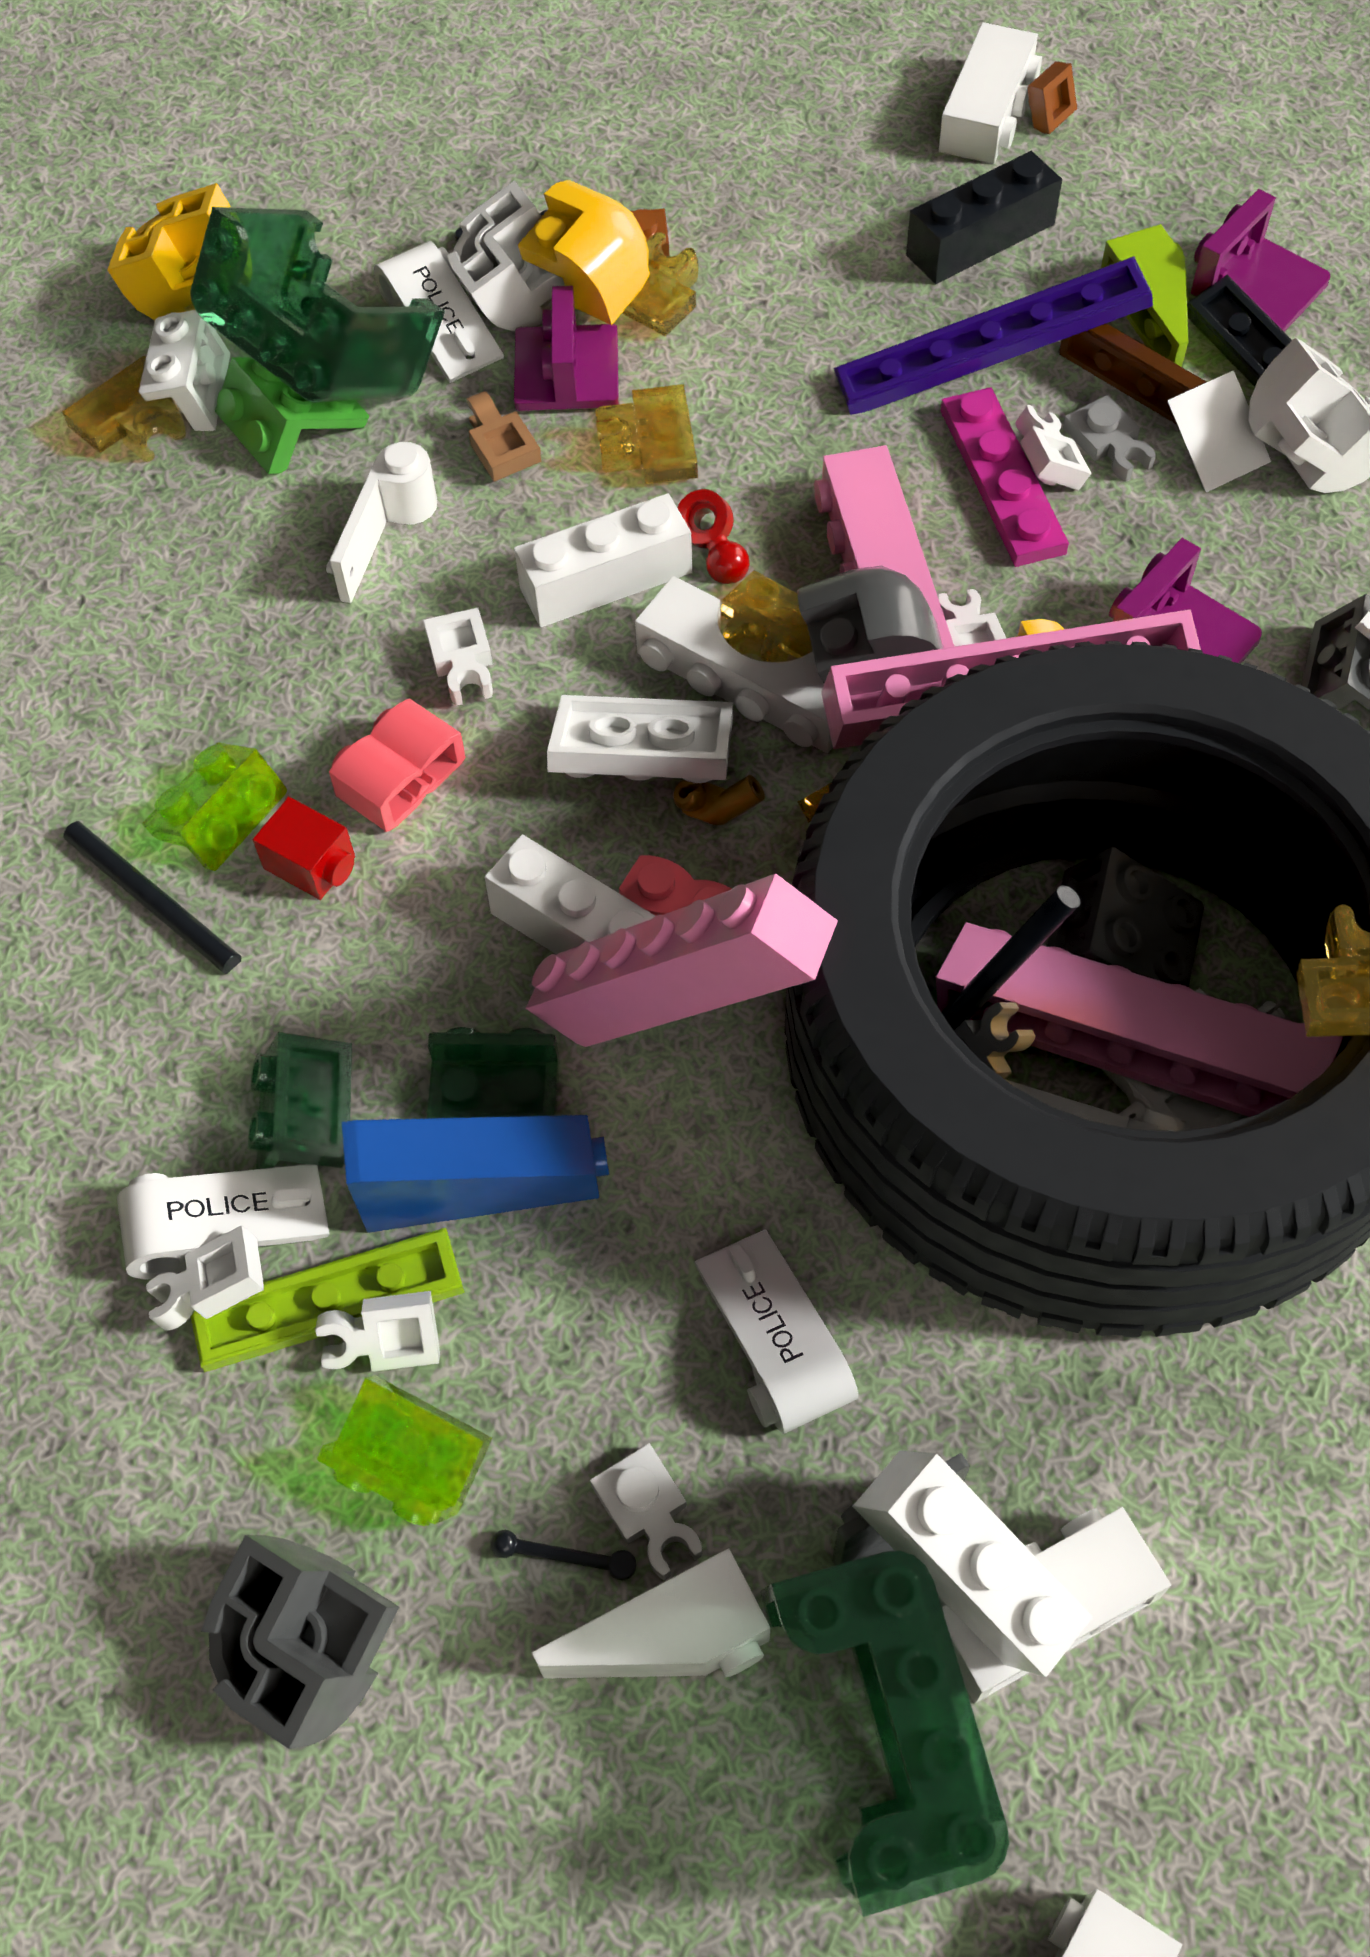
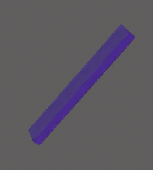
M1133 256L834 368V372L850 415L867 412L1152 307V291Z

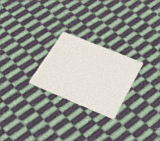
M1234 370L1168 400L1206 493L1271 462L1264 442L1253 434L1248 420L1249 406Z

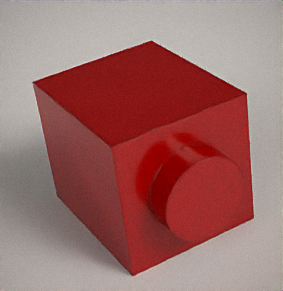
M289 796L252 839L264 870L319 900L324 897L332 886L338 887L347 880L352 872L354 858L356 857L347 827Z

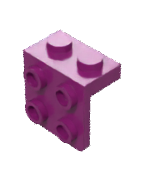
M1258 189L1242 206L1236 204L1230 210L1223 225L1214 234L1208 232L1200 241L1194 254V262L1198 264L1190 294L1198 296L1221 278L1228 275L1285 332L1327 288L1331 275L1326 269L1265 239L1276 197Z
M1183 537L1166 555L1161 552L1157 553L1146 567L1141 582L1134 589L1124 588L1110 608L1109 617L1113 621L1191 609L1199 645L1203 653L1216 657L1223 655L1232 658V662L1239 664L1259 644L1262 636V630L1259 626L1191 586L1201 548Z

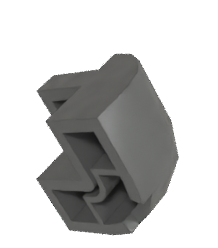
M882 565L857 568L798 588L797 597L800 613L807 624L817 672L824 684L831 666L943 649L938 624L920 588L902 573Z
M245 1535L210 1602L201 1632L209 1633V1662L218 1683L212 1690L232 1711L286 1748L294 1749L311 1746L326 1739L339 1728L365 1697L378 1675V1672L370 1668V1665L399 1606L353 1578L355 1570L328 1555L284 1538L267 1535Z

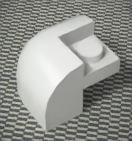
M515 180L473 210L459 224L463 233L456 243L453 253L447 255L451 268L483 314L497 327L510 331H515L518 327H536L542 324V309L540 306L552 298V286H565L563 278L522 260L518 244L538 222L541 215Z
M1295 337L1270 363L1258 379L1250 399L1248 420L1254 436L1286 455L1309 489L1322 493L1344 491L1370 478V397L1366 396L1363 399L1347 381L1340 377L1343 373L1339 367Z

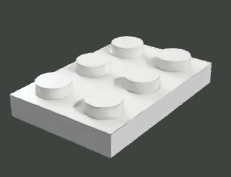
M561 695L547 749L548 772L565 773L575 778H585L594 774L622 775L631 780H647L653 777L683 778L693 783L726 780L733 723V702Z

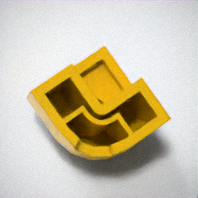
M571 180L557 182L543 193L548 210L518 244L522 260L563 278L565 286H573L576 309L612 325L641 291L650 275L648 268L649 249L645 235L633 213L619 201Z
M215 183L157 203L156 207L159 214L144 223L137 231L134 227H126L117 242L107 271L127 300L139 312L155 320L169 313L199 309L200 302L212 304L221 300L225 295H228L231 285L248 281L249 261L247 246L239 222L220 187Z

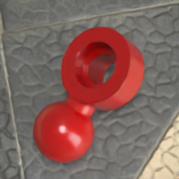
M698 489L688 493L680 501L677 508L691 531V543L696 547L708 548L709 550L706 558V568L709 575L715 581L723 584H732L742 580L748 573L750 560L747 551L742 545L727 539L734 521L730 505L712 490ZM708 513H714L715 521L709 529L701 530L700 522L703 516Z

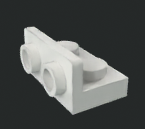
M203 309L169 313L155 319L139 393L145 401L172 397L175 408L179 413L184 414L194 431H214L218 415L215 412L217 398L222 390L227 374L230 352Z

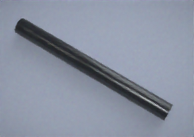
M75 821L65 829L63 837L69 844L220 971L228 974L241 962L242 957L85 825Z
M1059 886L941 1012L953 1031L964 1020H970L1080 905V898L1072 888Z

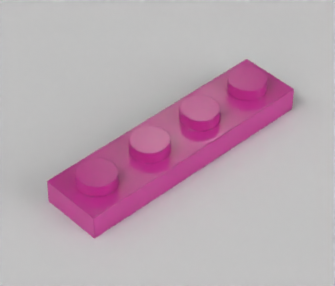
M992 387L943 398L941 401V414L1014 566L1018 567L1066 555L1069 542Z

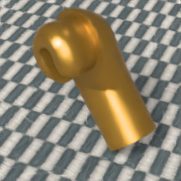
M748 775L727 789L709 782L693 783L682 780L674 789L673 799L676 806L686 815L718 826L726 824L765 799V794L757 779L752 775Z

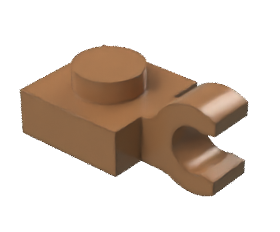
M486 391L466 398L467 404L474 414L469 417V421L474 429L469 430L470 445L494 482L541 462L540 447L517 411L502 417Z

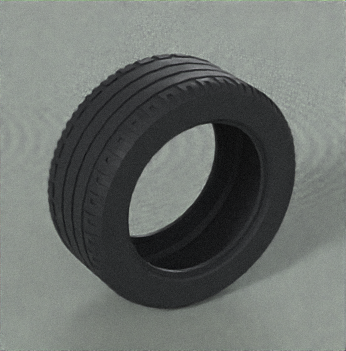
M1106 641L1105 644L1099 645L1090 642L1076 643L1072 648L1063 644L1050 646L1048 651L1044 652L1031 649L1021 652L1018 658L1008 655L997 658L994 665L980 664L969 669L967 675L957 674L946 680L943 687H931L922 693L920 699L911 700L902 706L899 716H889L876 732H872L864 739L860 751L851 754L841 771L837 773L829 785V793L823 795L807 828L806 840H804L800 848L792 886L838 921L815 980L786 988L784 1033L787 1037L785 1049L792 1086L798 1089L795 1092V1100L807 1133L810 1137L817 1139L815 1140V1149L836 1184H844V1196L857 1209L870 1227L876 1225L880 1227L883 1231V1240L900 1251L913 1265L921 1262L924 1266L928 1267L929 1276L939 1282H944L952 1287L954 1291L963 1296L969 1291L981 1297V1305L992 1309H999L1017 1319H1020L1021 1313L1038 1318L1037 1325L1054 1326L1075 1333H1079L1082 1327L1095 1329L1097 1336L1123 1335L1124 1337H1140L1143 1331H1153L1156 1337L1176 1333L1197 1332L1206 1323H1210L1215 1328L1254 1316L1260 1310V1306L1266 1309L1274 1308L1306 1291L1312 1284L1311 1281H1322L1347 1261L1356 1251L1355 1248L1364 1245L1370 1237V731L1365 730L1359 725L1360 720L1349 713L1339 712L1337 705L1328 699H1319L1310 693V689L1299 684L1294 686L1286 682V678L1276 673L1268 674L1258 670L1257 666L1244 663L1242 665L1232 662V658L1223 655L1216 657L1204 654L1202 650L1191 648L1188 651L1179 650L1176 646L1163 644L1161 647L1150 646L1146 642H1132L1131 645H1123L1119 641ZM1113 846L1139 863L1180 875L1212 891L1247 917L1268 938L1287 964L1302 993L1310 1023L1326 1032L1343 1037L1339 1056L1322 1075L1293 1097L1257 1115L1224 1125L1183 1131L1133 1130L1092 1122L1050 1107L1014 1087L980 1061L952 1030L932 999L918 965L915 947L930 925L954 901L980 883L1018 867L1045 860L1092 857Z

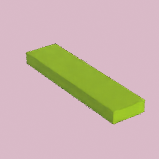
M445 1227L263 1282L264 1290L208 1319H205L195 1310L190 1318L201 1368L204 1372H209L323 1337L316 1336L315 1331L317 1317L320 1314L338 1310L344 1311L354 1318L362 1317L363 1299L431 1291L432 1302L434 1303L463 1294L465 1291L449 1234Z

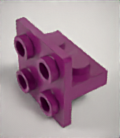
M552 286V309H542L543 326L518 327L515 330V409L518 411L617 407L619 405L617 325H576L573 286Z

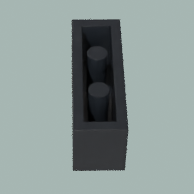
M1032 150L910 210L906 256L936 285L1055 225L1063 179Z

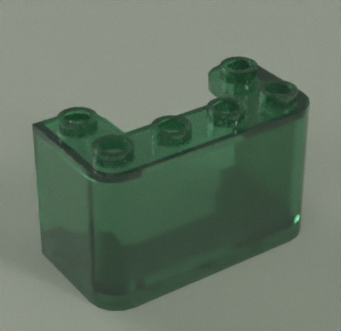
M212 207L190 292L196 312L205 322L305 400L312 403L410 397L417 392L445 313L444 310L427 298H413L408 307H357L326 284L333 259L327 254L319 252L314 232H321L323 222L307 210Z
M900 1550L884 1551L772 1583L761 1590L760 1593L770 1628L783 1627L788 1639L799 1649L819 1655L852 1648L894 1797L858 1807L861 1818L860 1830L852 1839L850 1849L842 1855L833 1857L844 1898L865 1917L977 1883L995 1874L1005 1861L1009 1847L1008 1827L935 1583L927 1566L912 1554Z

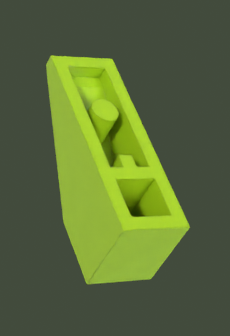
M1161 224L1107 240L1101 268L1134 256L1152 291L1153 306L1127 315L1126 318L1146 347L1182 367L1189 341L1186 263L1181 246L1172 240Z

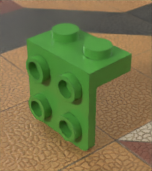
M257 355L255 358L232 357L222 390L218 394L215 409L217 415L268 474H280L287 470L301 429L364 428L369 418L368 413L356 401L354 394L344 388L329 371L327 364L309 355H302L299 358H274L269 355Z

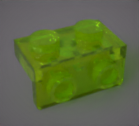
M217 742L215 745L203 750L193 762L194 768L178 785L167 789L158 797L154 804V811L142 822V825L159 841L187 847L205 869L216 871L287 793L286 786L256 748Z
M374 1375L365 1378L337 1441L322 1445L316 1459L334 1469L333 1478L346 1488L361 1493H370L372 1490L393 1502L392 1511L402 1519L416 1525L429 1526L431 1523L438 1524L457 1515L493 1438Z

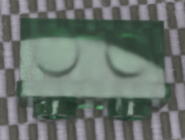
M456 1027L449 1029L447 1032L429 1033L428 1050L432 1064L427 1118L557 1116L560 1058L554 1034L543 1033L533 1028H517L509 1033H481L476 1029L468 1027Z
M278 1032L265 1054L258 1053L256 1055L252 1068L251 1089L252 1091L260 1092L259 1111H254L248 1132L249 1149L257 1150L256 1169L274 1168L279 1160L342 1168L345 1165L342 1122L350 1121L352 1043Z

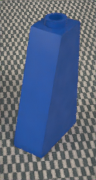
M588 1115L382 1119L342 1122L346 1184L367 1233L599 1198L597 1177L609 1175L604 1136L591 1138Z

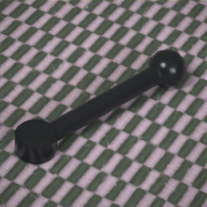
M500 1530L491 1539L492 1552L501 1558H508L517 1553L609 1570L610 1574L617 1580L631 1578L636 1570L635 1557L626 1550H618L611 1556L517 1539V1536L509 1530Z

